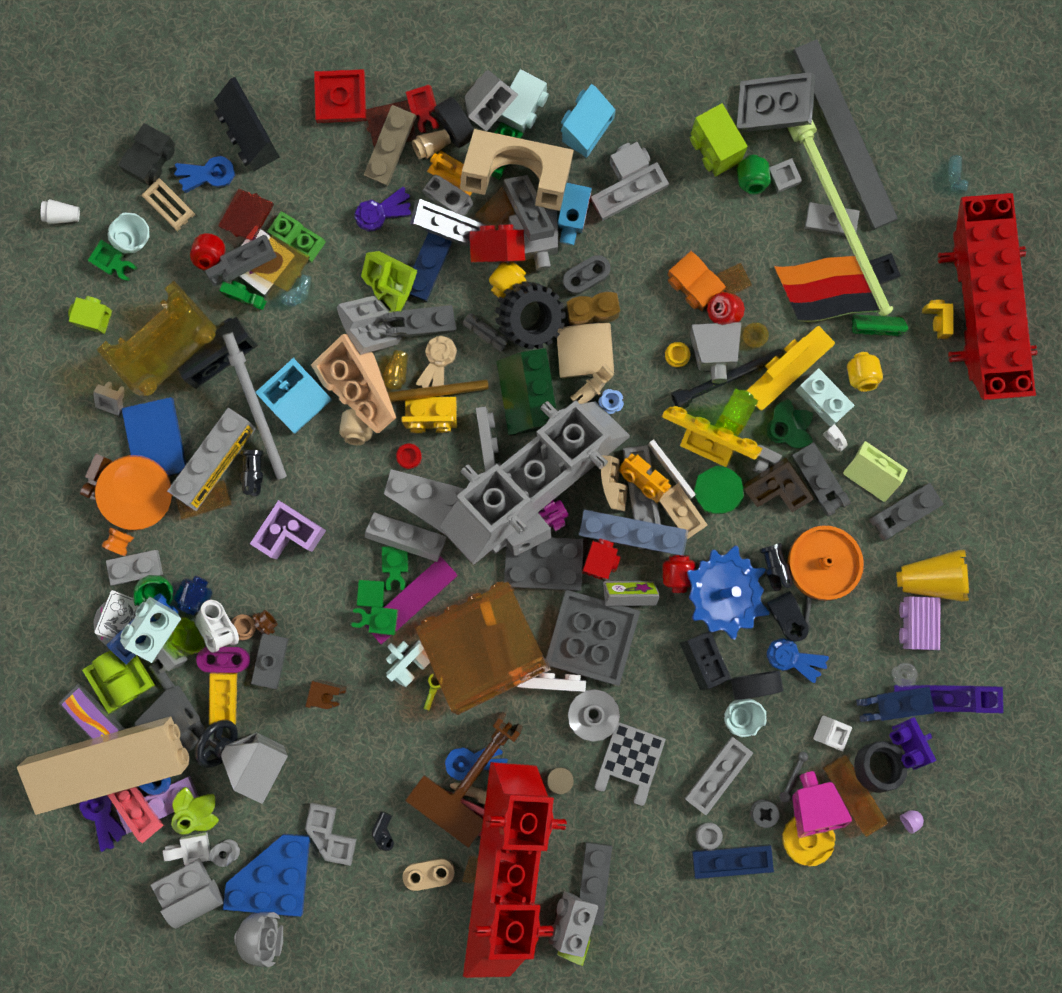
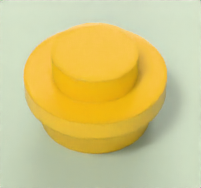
M681 342L670 344L665 351L667 363L676 368L685 366L691 356L688 346Z

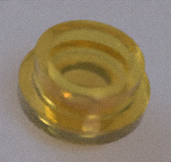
M751 323L743 332V340L751 348L762 347L769 337L767 328L761 323ZM758 332L760 339H752L751 333Z

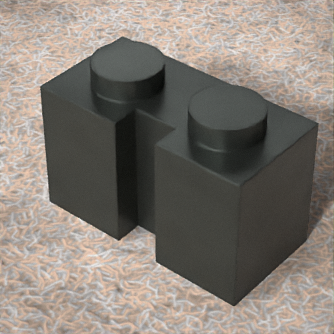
M143 123L133 139L135 143L131 149H127L118 166L126 174L151 186L153 181L156 182L162 174L161 168L165 161H169L175 152V143L169 136Z

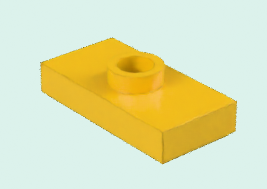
M211 672L209 682V725L219 720H230L236 725L237 673Z

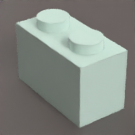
M520 69L510 86L518 96L497 121L503 122L524 133L527 127L530 129L533 126L537 117L535 112L539 106H544L549 94L546 93V82Z

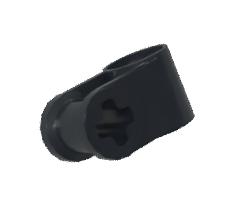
M791 591L767 602L774 619L788 640L797 642L807 637L809 632L808 624ZM792 623L796 626H802V630L799 631V637L796 634H790L789 630L792 629Z

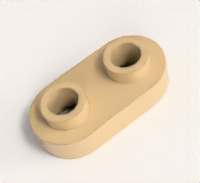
M446 858L412 863L407 866L403 873V882L408 889L413 891L445 886L453 880L455 868L453 863ZM437 869H445L446 875L444 877H439L437 875ZM418 873L420 881L414 882L411 879V875Z

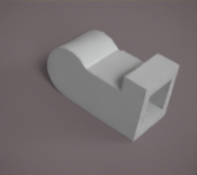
M434 175L422 190L430 200L439 204L440 207L465 216L473 206L470 195L438 175Z

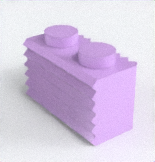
M904 597V602L900 603L899 609L900 617L904 618V628H900L899 640L901 644H904L903 648L940 650V598Z

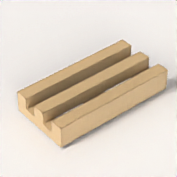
M160 178L142 194V197L177 232L183 224L185 225L190 217L195 215ZM159 186L186 211L184 215L157 190ZM152 193L178 218L176 222L150 197Z

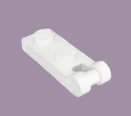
M519 671L513 676V683L517 687L582 692H585L586 680H580L581 675L565 674V679L555 678V673L539 672V677H530L526 672Z

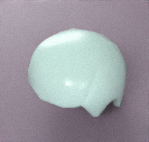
M122 213L110 224L107 233L108 240L115 249L124 254L136 253L143 248L149 239V226L142 217L135 213Z
M751 698L734 700L727 707L724 714L725 725L732 734L739 737L756 735L758 730L765 726L767 722L765 709L759 702Z

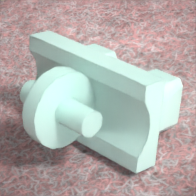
M418 640L403 654L409 647L405 641L398 647L390 643L387 647L392 653L386 658V661L392 664L397 658L399 660L386 672V677L407 687L415 676L406 667L413 661L423 670L432 661L424 650V644Z

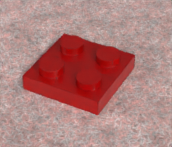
M364 69L314 71L315 120L317 123L366 121Z

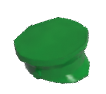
M717 465L698 475L694 493L699 505L705 512L712 514L732 512L743 501L742 479L733 470Z

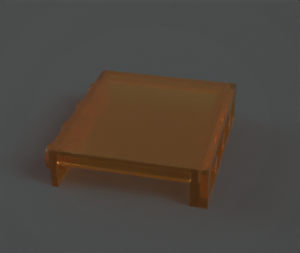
M508 581L492 585L490 590L483 594L476 593L467 598V602L459 606L457 604L449 606L444 610L443 614L437 617H427L421 621V625L415 627L450 710L457 715L551 670L548 661L543 657L514 594V588Z

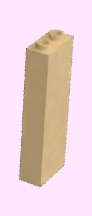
M170 716L27 757L17 766V770L34 813L37 815L182 774L189 765V754L181 744L179 727L177 724H174Z

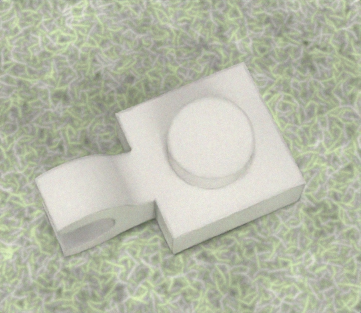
M207 832L181 837L180 845L165 846V850H163L164 861L183 858L184 865L200 858L201 862L210 861V845Z

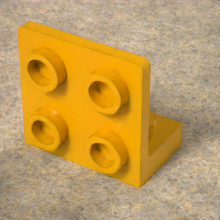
M427 397L405 400V416L402 417V423L406 429H410L411 433H425L426 429H436L438 433H449L451 428H457V398Z

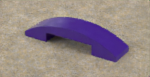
M894 685V692L930 687L934 712L1003 713L1002 686Z

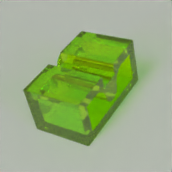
M735 388L714 426L717 428H727L738 437L746 426L759 400L755 399L750 392Z

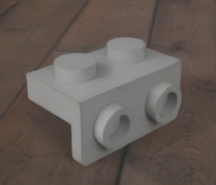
M564 892L562 899L557 904V916L555 923L552 925L553 932L549 931L553 933L552 937H549V943L559 952L583 957L598 906L594 903L582 901L572 893Z

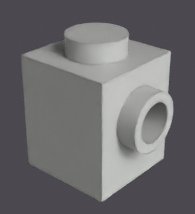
M638 142L632 145L626 143L610 156V165L619 181L649 167L650 156L644 147L641 148Z

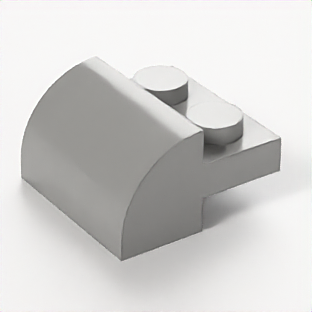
M200 858L151 884L163 908L160 912L168 924L175 929L224 904V898L215 880L210 879Z

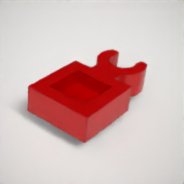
M426 85L405 92L411 113L415 114L416 117H420L418 121L419 131L426 133L425 124L428 121H431L433 129H438V121L431 114V112L435 111L436 106L432 87Z

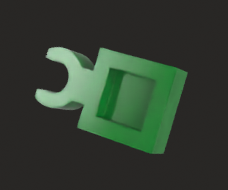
M102 239L88 259L89 262L109 275H112L116 270L117 275L125 281H129L130 278L125 276L124 269L126 267L134 270L137 269L136 265L129 261L122 262L121 260L125 254Z
M223 281L219 290L225 297L251 305L260 310H264L267 302L264 300V297L249 293L246 290V286L232 281L231 284Z
M382 547V572L390 573V577L386 580V589L388 591L391 590V583L394 580H398L400 582V590H404L406 582L401 577V572H409L408 552L394 547Z
M372 607L371 614H368L361 608L353 609L354 613L362 615V621L360 623H351V626L362 628L367 624L369 625L370 633L395 635L398 609Z

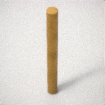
M486 379L387 393L390 402L488 390V381Z

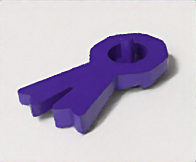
M400 188L380 204L374 200L361 202L354 214L358 227L371 232L380 229L386 218L411 216V211L409 210L410 203L401 204L410 198V195L405 193V188Z
M108 795L83 801L79 804L83 816L86 819L95 821L101 852L107 848H114L111 835L117 842L122 839L123 835H126L124 827L110 814L113 803Z

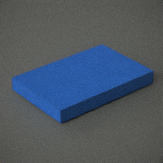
M170 397L121 408L131 455L144 456L154 460L163 467L168 476L180 474L187 464L173 398Z

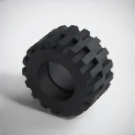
M523 281L522 285L518 283L513 284V290L507 288L504 291L506 296L504 298L500 297L498 300L501 303L500 307L495 309V313L499 314V317H496L495 320L497 324L501 325L498 329L505 335L504 337L527 349H533L534 347L540 349L543 348V343L546 345L553 343L551 338H558L560 335L557 332L558 329H563L564 327L561 318H565V312L561 311L564 305L563 302L558 300L560 297L557 293L552 292L548 287L528 281ZM536 301L540 309L539 318L532 327L523 329L520 322L521 312L527 304Z

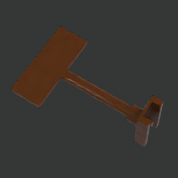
M501 712L493 725L496 730L491 736V742L453 794L448 793L424 775L405 800L468 848L481 832L483 818L463 804L461 799L501 745L504 746L508 739L515 742L523 726L518 724L515 729H512L511 726L513 724L509 721L505 724L503 722L506 716L504 712Z

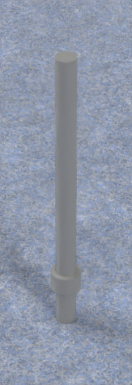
M233 332L223 335L230 354L228 359L231 366L235 367L278 480L283 479L287 475L244 364L246 362L243 351H239Z

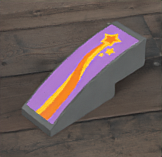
M78 683L59 701V704L91 739L126 729L116 720V716L113 713L108 714L105 707Z

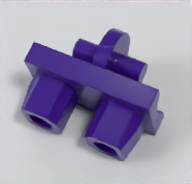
M915 717L892 727L893 731L889 736L893 744L901 745L905 753L901 759L905 768L915 770L936 761L927 743V740L933 737L931 733L923 735Z

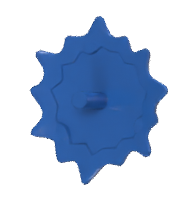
M737 545L732 547L725 555H720L716 550H712L709 561H700L697 570L687 571L691 583L689 599L695 605L692 619L694 621H704L711 633L724 630L733 640L736 639L740 628H753L755 617L768 616L770 614L761 602L764 589L758 582L759 577L765 573L766 569L753 568L749 559H742L739 556V547Z

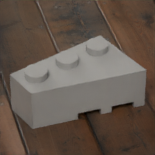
M391 469L384 495L444 534L440 529V525L456 503V496L464 488Z

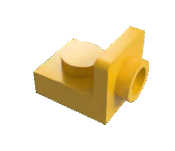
M931 300L922 308V314H937L933 320V330L937 331V339H948L953 335V304H945V300Z

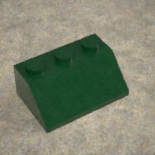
M546 348L520 352L496 361L508 435L538 431L546 425L549 417L540 409L545 402L548 401L556 409Z

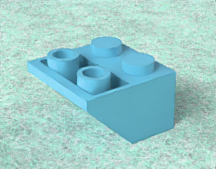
M592 84L587 91L583 89L579 93L575 101L577 105L573 111L568 110L561 121L563 124L561 129L562 142L586 158L615 118L616 110Z
M294 358L255 392L294 434L332 401L327 393Z

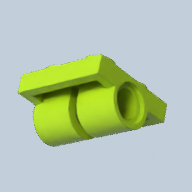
M110 650L92 661L91 665L82 670L108 714L113 713L155 686L137 655L125 664Z

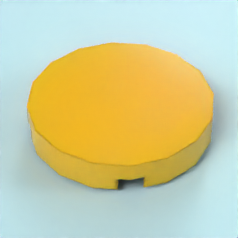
M795 816L786 824L782 834L786 853L796 863L804 866H817L825 862L834 850L835 833L833 830L799 838Z

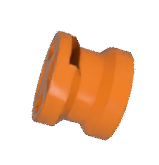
M110 527V535L107 540L103 541L102 547L126 556L127 545L134 537Z

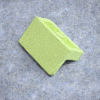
M865 441L843 474L883 502H886L901 485L908 470Z

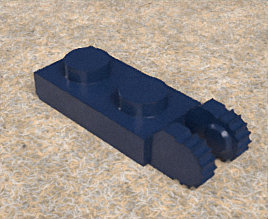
M930 687L877 694V697L856 700L857 706H868L878 703L880 713H866L859 716L860 722L878 719L884 721L935 713Z

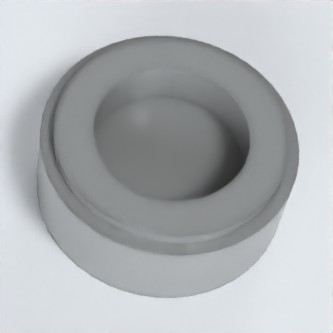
M705 822L697 828L696 840L701 847L712 850L721 844L723 835L721 829L716 824Z

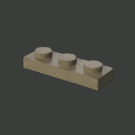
M394 105L391 106L365 170V177L386 186L389 185L416 119L415 114Z

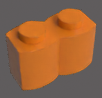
M692 251L668 272L669 284L676 291L681 290L686 294L685 300L693 309L698 308L703 311L708 306L711 297L717 293L724 292L726 288L722 281Z

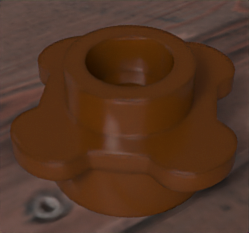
M263 610L261 613L252 615L255 620L254 625L261 633L269 635L275 632L274 628L278 624L268 611Z

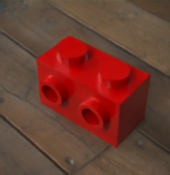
M510 224L498 225V230H495V225L480 226V231H470L471 262L525 261L524 229L514 230V225Z
M600 538L598 542L593 541L582 573L607 581L610 572H616L621 558L616 555L618 549L613 548L614 543Z

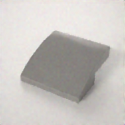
M376 296L338 304L337 310L343 327L360 355L398 345L401 336H386L385 330L391 328L392 325L388 321H384L383 314L388 313L389 310Z

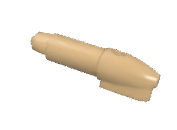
M451 783L450 787L456 790L460 783ZM471 786L465 795L476 798L479 803L485 804L487 790Z

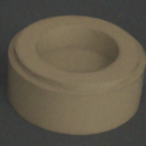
M557 767L548 775V786L554 793L565 794L573 786V775L564 767Z

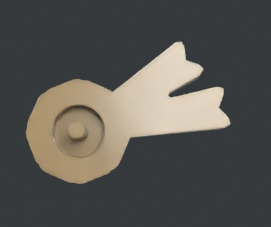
M437 336L429 340L425 353L430 363L416 382V385H420L423 388L429 387L432 380V387L444 385V367L453 363L456 357L457 349L453 340L444 336Z

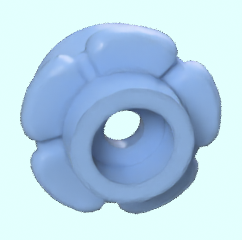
M607 389L602 393V397L599 398V405L608 414H614L615 411L622 409L624 405L622 401L623 396L617 390ZM610 399H612V400L614 401L613 404H610V403H609V400H610Z

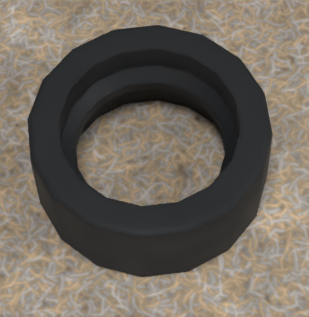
M449 97L436 105V114L456 147L461 148L471 142L474 130L458 102L453 97Z
M780 671L763 672L731 679L733 695L736 700L783 692Z
M879 741L865 745L858 751L854 760L856 778L864 788L871 792L882 793L895 790L904 783L907 777L908 768H905L901 760L904 754L900 748L891 742ZM879 751L883 753L890 761L892 771L891 777L887 782L882 783L878 781L871 772L870 758L874 752Z

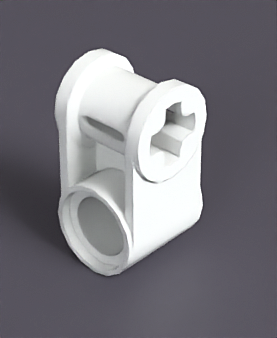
M215 600L204 602L195 618V625L204 638L209 651L215 653L219 651V648L226 645L234 646L238 644V632L228 618L223 606Z

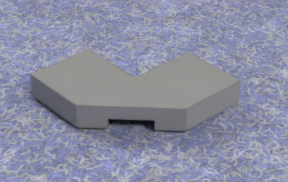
M310 803L305 830L318 847L320 854L325 861L351 866L357 839L332 834L337 808Z

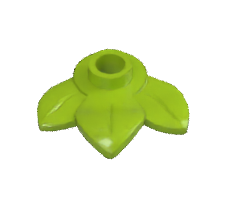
M184 787L177 793L172 802L175 813L172 816L171 825L173 830L179 834H189L194 830L207 831L213 828L219 821L217 816L211 814L215 808L214 794H207L194 799L191 791ZM182 820L190 821L187 825L180 824Z

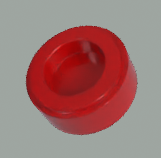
M407 443L399 447L396 459L401 467L414 469L421 463L422 453L416 445Z

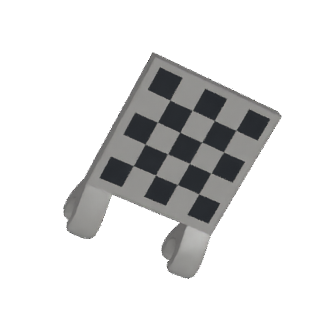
M618 722V726L609 742L594 786L595 789L605 791L609 776H615L639 785L634 797V803L643 806L646 802L666 739Z

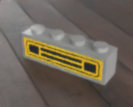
M227 408L167 492L197 511L256 428L248 420Z

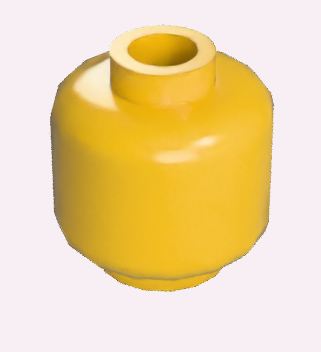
M512 261L500 263L489 277V282L493 286L490 291L498 298H504L506 296L504 291L507 288L513 290V284L518 283L522 285V282L526 281L524 277L526 272Z
M860 352L855 354L854 358L847 364L850 384L861 392L876 389L883 380L880 360L875 355H869L868 352Z

